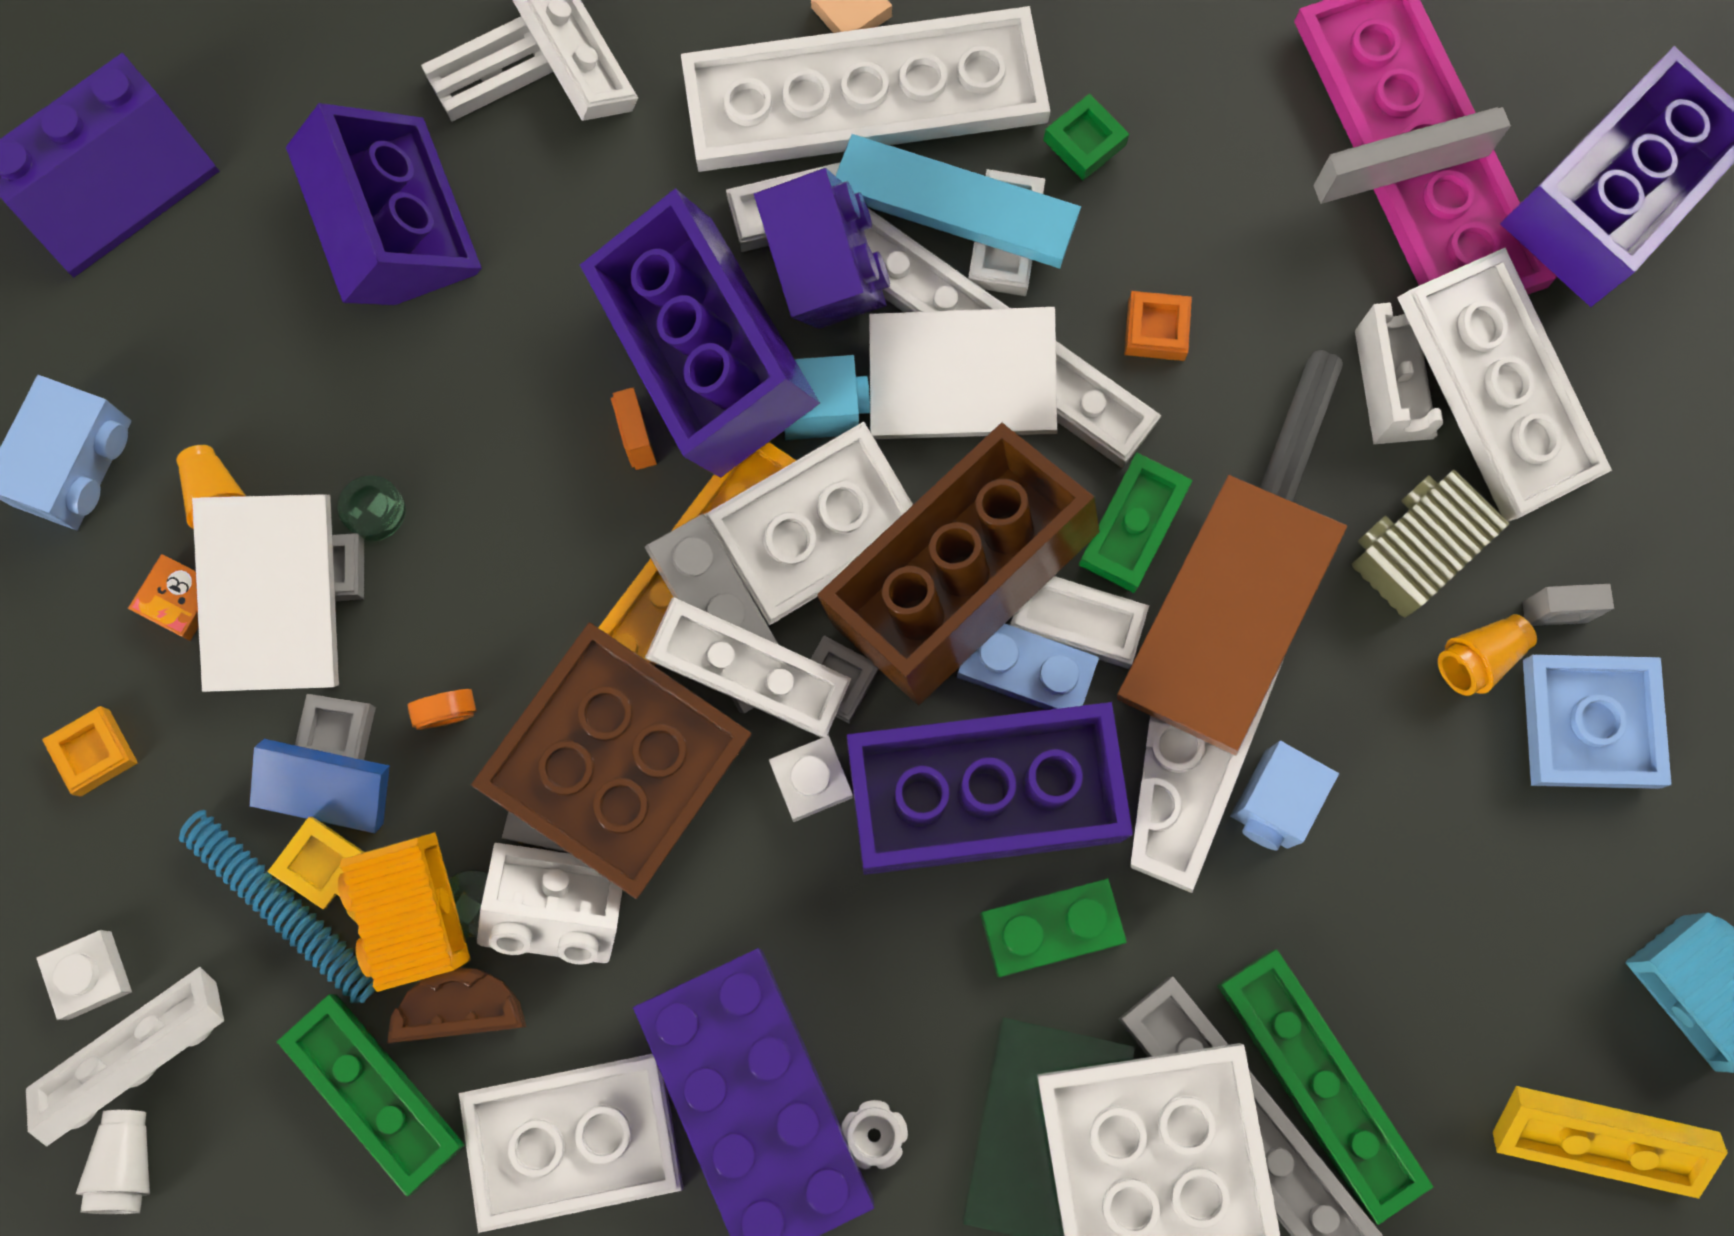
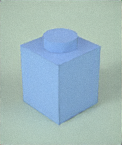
M1279 741L1263 753L1230 817L1245 825L1242 833L1246 837L1268 849L1277 851L1280 845L1288 849L1301 844L1308 835L1339 773L1286 743Z

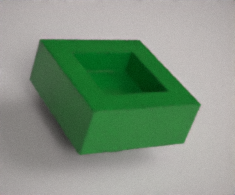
M1089 93L1045 129L1043 141L1084 181L1127 145L1130 134Z

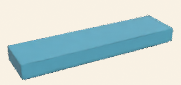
M851 134L836 173V177L842 182L848 181L854 194L861 192L869 208L1059 269L1061 268L1081 206L855 134Z

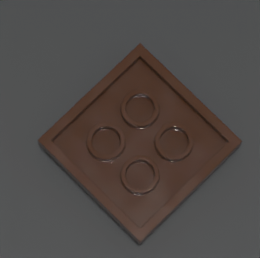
M588 622L471 785L635 899H639L748 742L752 733L591 622Z

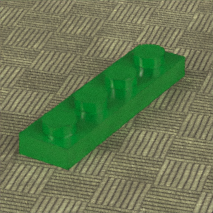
M1277 949L1268 951L1217 985L1355 1200L1372 1223L1376 1225L1381 1224L1434 1187Z

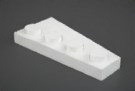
M1280 668L1237 756L1150 716L1131 857L1132 869L1193 893Z

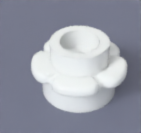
M878 1100L866 1101L860 1105L857 1112L848 1113L842 1123L841 1129L849 1149L860 1168L868 1169L873 1165L879 1169H886L894 1165L902 1156L901 1145L908 1137L907 1125L902 1115L898 1112H891L889 1105L885 1102ZM873 1128L878 1129L881 1133V1137L877 1142L870 1141L867 1136L869 1130Z

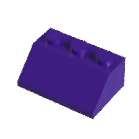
M123 52L0 139V197L73 278L220 172Z
M318 103L287 144L286 149L342 302L397 305L477 275L482 267L424 118Z

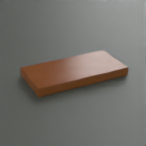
M1228 475L1117 694V700L1237 756L1348 525Z

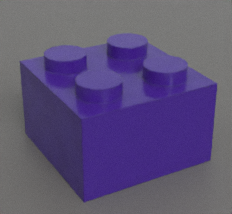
M823 168L753 194L791 318L820 329L887 306L882 289L890 287L888 272L880 252L872 253L864 230L872 228L869 210L861 192L854 194L848 181L842 182L827 168Z

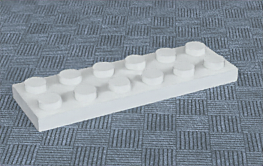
M1030 6L681 54L698 172L845 152L851 134L886 145H896L1047 124L1050 116V106Z

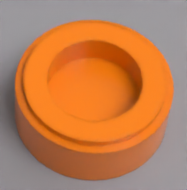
M472 689L444 692L407 704L412 727L416 728V730L436 728L460 722L473 717L474 713L477 712Z

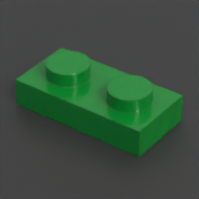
M1136 452L1099 523L1100 533L1090 541L1078 565L1135 593L1193 480Z
M1109 879L980 913L997 978L1127 943Z

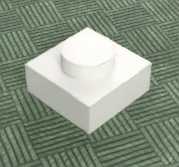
M829 735L826 738L818 739L769 759L793 822L853 798L852 791Z
M96 931L36 957L57 1020H70L132 993L111 931Z

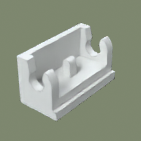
M1391 303L1374 304L1355 330L1373 444L1434 439L1438 435L1437 430L1443 425L1441 410L1439 408L1433 409L1423 350L1405 314L1393 316Z

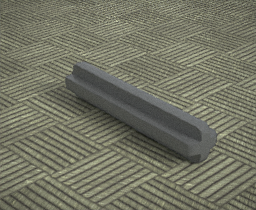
M1315 350L1311 357L1308 358L1260 486L1261 489L1293 502L1343 367L1342 359L1338 355L1330 354L1324 350Z

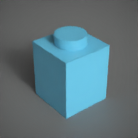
M854 355L795 359L820 404L784 430L785 440L838 437L859 425V414L870 413L868 377H856Z

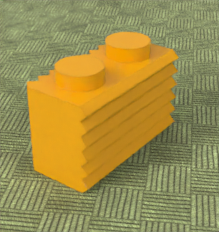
M436 832L366 851L340 861V868L344 873H341L338 877L339 896L345 909L349 912H355V922L359 925L358 934L361 938L356 943L357 961L362 973L366 977L373 978V988L377 992L456 970L471 960Z

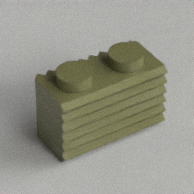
M1455 470L1451 471L1440 483H1437L1428 475L1401 500L1409 511L1394 524L1385 515L1357 541L1366 551L1352 563L1353 569L1361 573L1362 578L1370 582L1371 587L1379 591L1380 596L1388 600L1389 605L1397 609L1398 614L1404 618L1425 604L1509 525V522Z

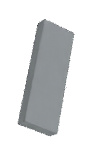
M1495 107L1330 154L1313 186L1320 204L1484 158L1491 154L1511 125L1504 108Z

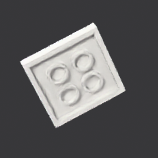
M1237 1043L1037 1074L1064 1236H1280L1243 1044Z

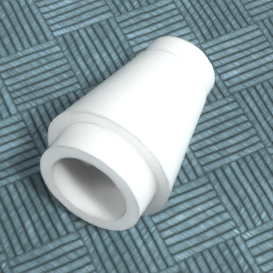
M135 1110L103 1111L101 1125L98 1127L76 1194L83 1195L81 1213H140L142 1196L150 1195L147 1130L145 1126L146 1112Z

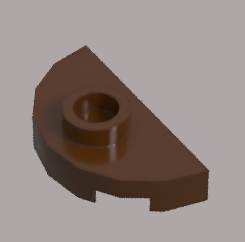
M457 968L450 972L421 979L417 985L406 993L399 1008H395L391 1015L387 1043L524 1028L527 1026L520 1001L504 981L481 969Z

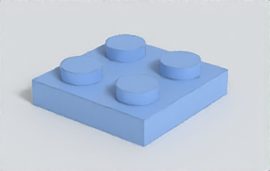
M1531 655L1523 659L1531 786L1653 789L1671 786L1661 658Z

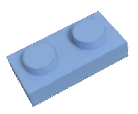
M1004 624L960 666L957 678L1046 710L1083 706L1099 657Z

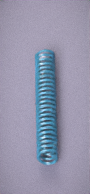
M199 810L194 813L182 826L179 833V841L186 843L187 849L194 850V856L201 857L202 863H208L209 870H216V876L223 877V882L230 884L232 891H238V897L245 898L247 905H253V911L260 912V918L267 919L268 925L275 926V932L282 933L283 939L290 940V946L297 947L298 953L305 954V960L312 961L314 968H320V974L327 975L328 982H335V989H342L343 996H350V1003H364L376 990L373 988V981L370 983L373 978L363 975L359 966L356 968L358 965L356 955L352 957L354 948H348L343 952L346 948V941L337 943L339 934H333L329 937L331 927L322 929L324 920L315 922L317 913L307 915L309 913V906L301 907L302 899L293 901L294 892L286 893L287 885L279 886V879H272L270 873H264L265 865H257L258 858H250V851H243V844H236V837L228 838L229 831H221V824H214V817H207V810ZM200 817L201 821L186 838L185 833L188 828ZM227 866L225 871L222 872L221 869ZM235 873L233 877L229 879V875ZM242 880L240 885L237 886L236 883ZM249 887L248 891L244 893V889ZM257 893L256 897L251 899V896ZM265 900L261 906H258L261 901ZM272 907L269 913H265L267 909ZM281 912L279 917L276 920H273L274 916L278 915ZM288 920L285 926L280 927L283 922ZM296 926L294 931L288 934L289 930ZM303 932H305V933L302 935V937L300 938V940L295 941L296 938H297L299 935H301ZM312 939L309 945L303 948L304 944ZM319 945H321V946L318 948V950L316 951V953H314L313 955H310L311 952H312V950H314V949L317 948ZM327 953L324 959L318 962L319 958ZM336 957H338L331 965V967L326 969V966L330 962H332ZM344 965L340 972L337 975L333 976L335 971ZM354 970L347 980L341 983L342 979ZM363 975V977L357 982V984L352 989L348 990L351 984H353ZM370 983L364 992L356 997L358 992Z

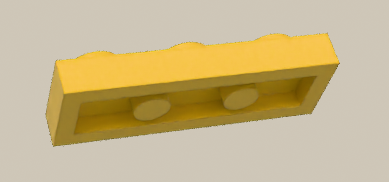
M1520 1086L1515 1087L1492 1132L1497 1153L1697 1199L1701 1197L1728 1153L1721 1133L1718 1131Z

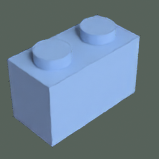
M37 375L0 447V500L12 507L78 531L84 516L92 512L98 503L101 491L100 484L112 460L116 459L126 446L128 428L132 420L106 399Z

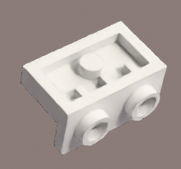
M494 843L480 910L477 944L491 947L507 955H520L527 952L560 957L564 961L573 964L608 963L617 930L622 889L569 853Z

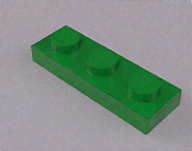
M337 994L327 995L276 1041L407 1197L415 1194L466 1146Z

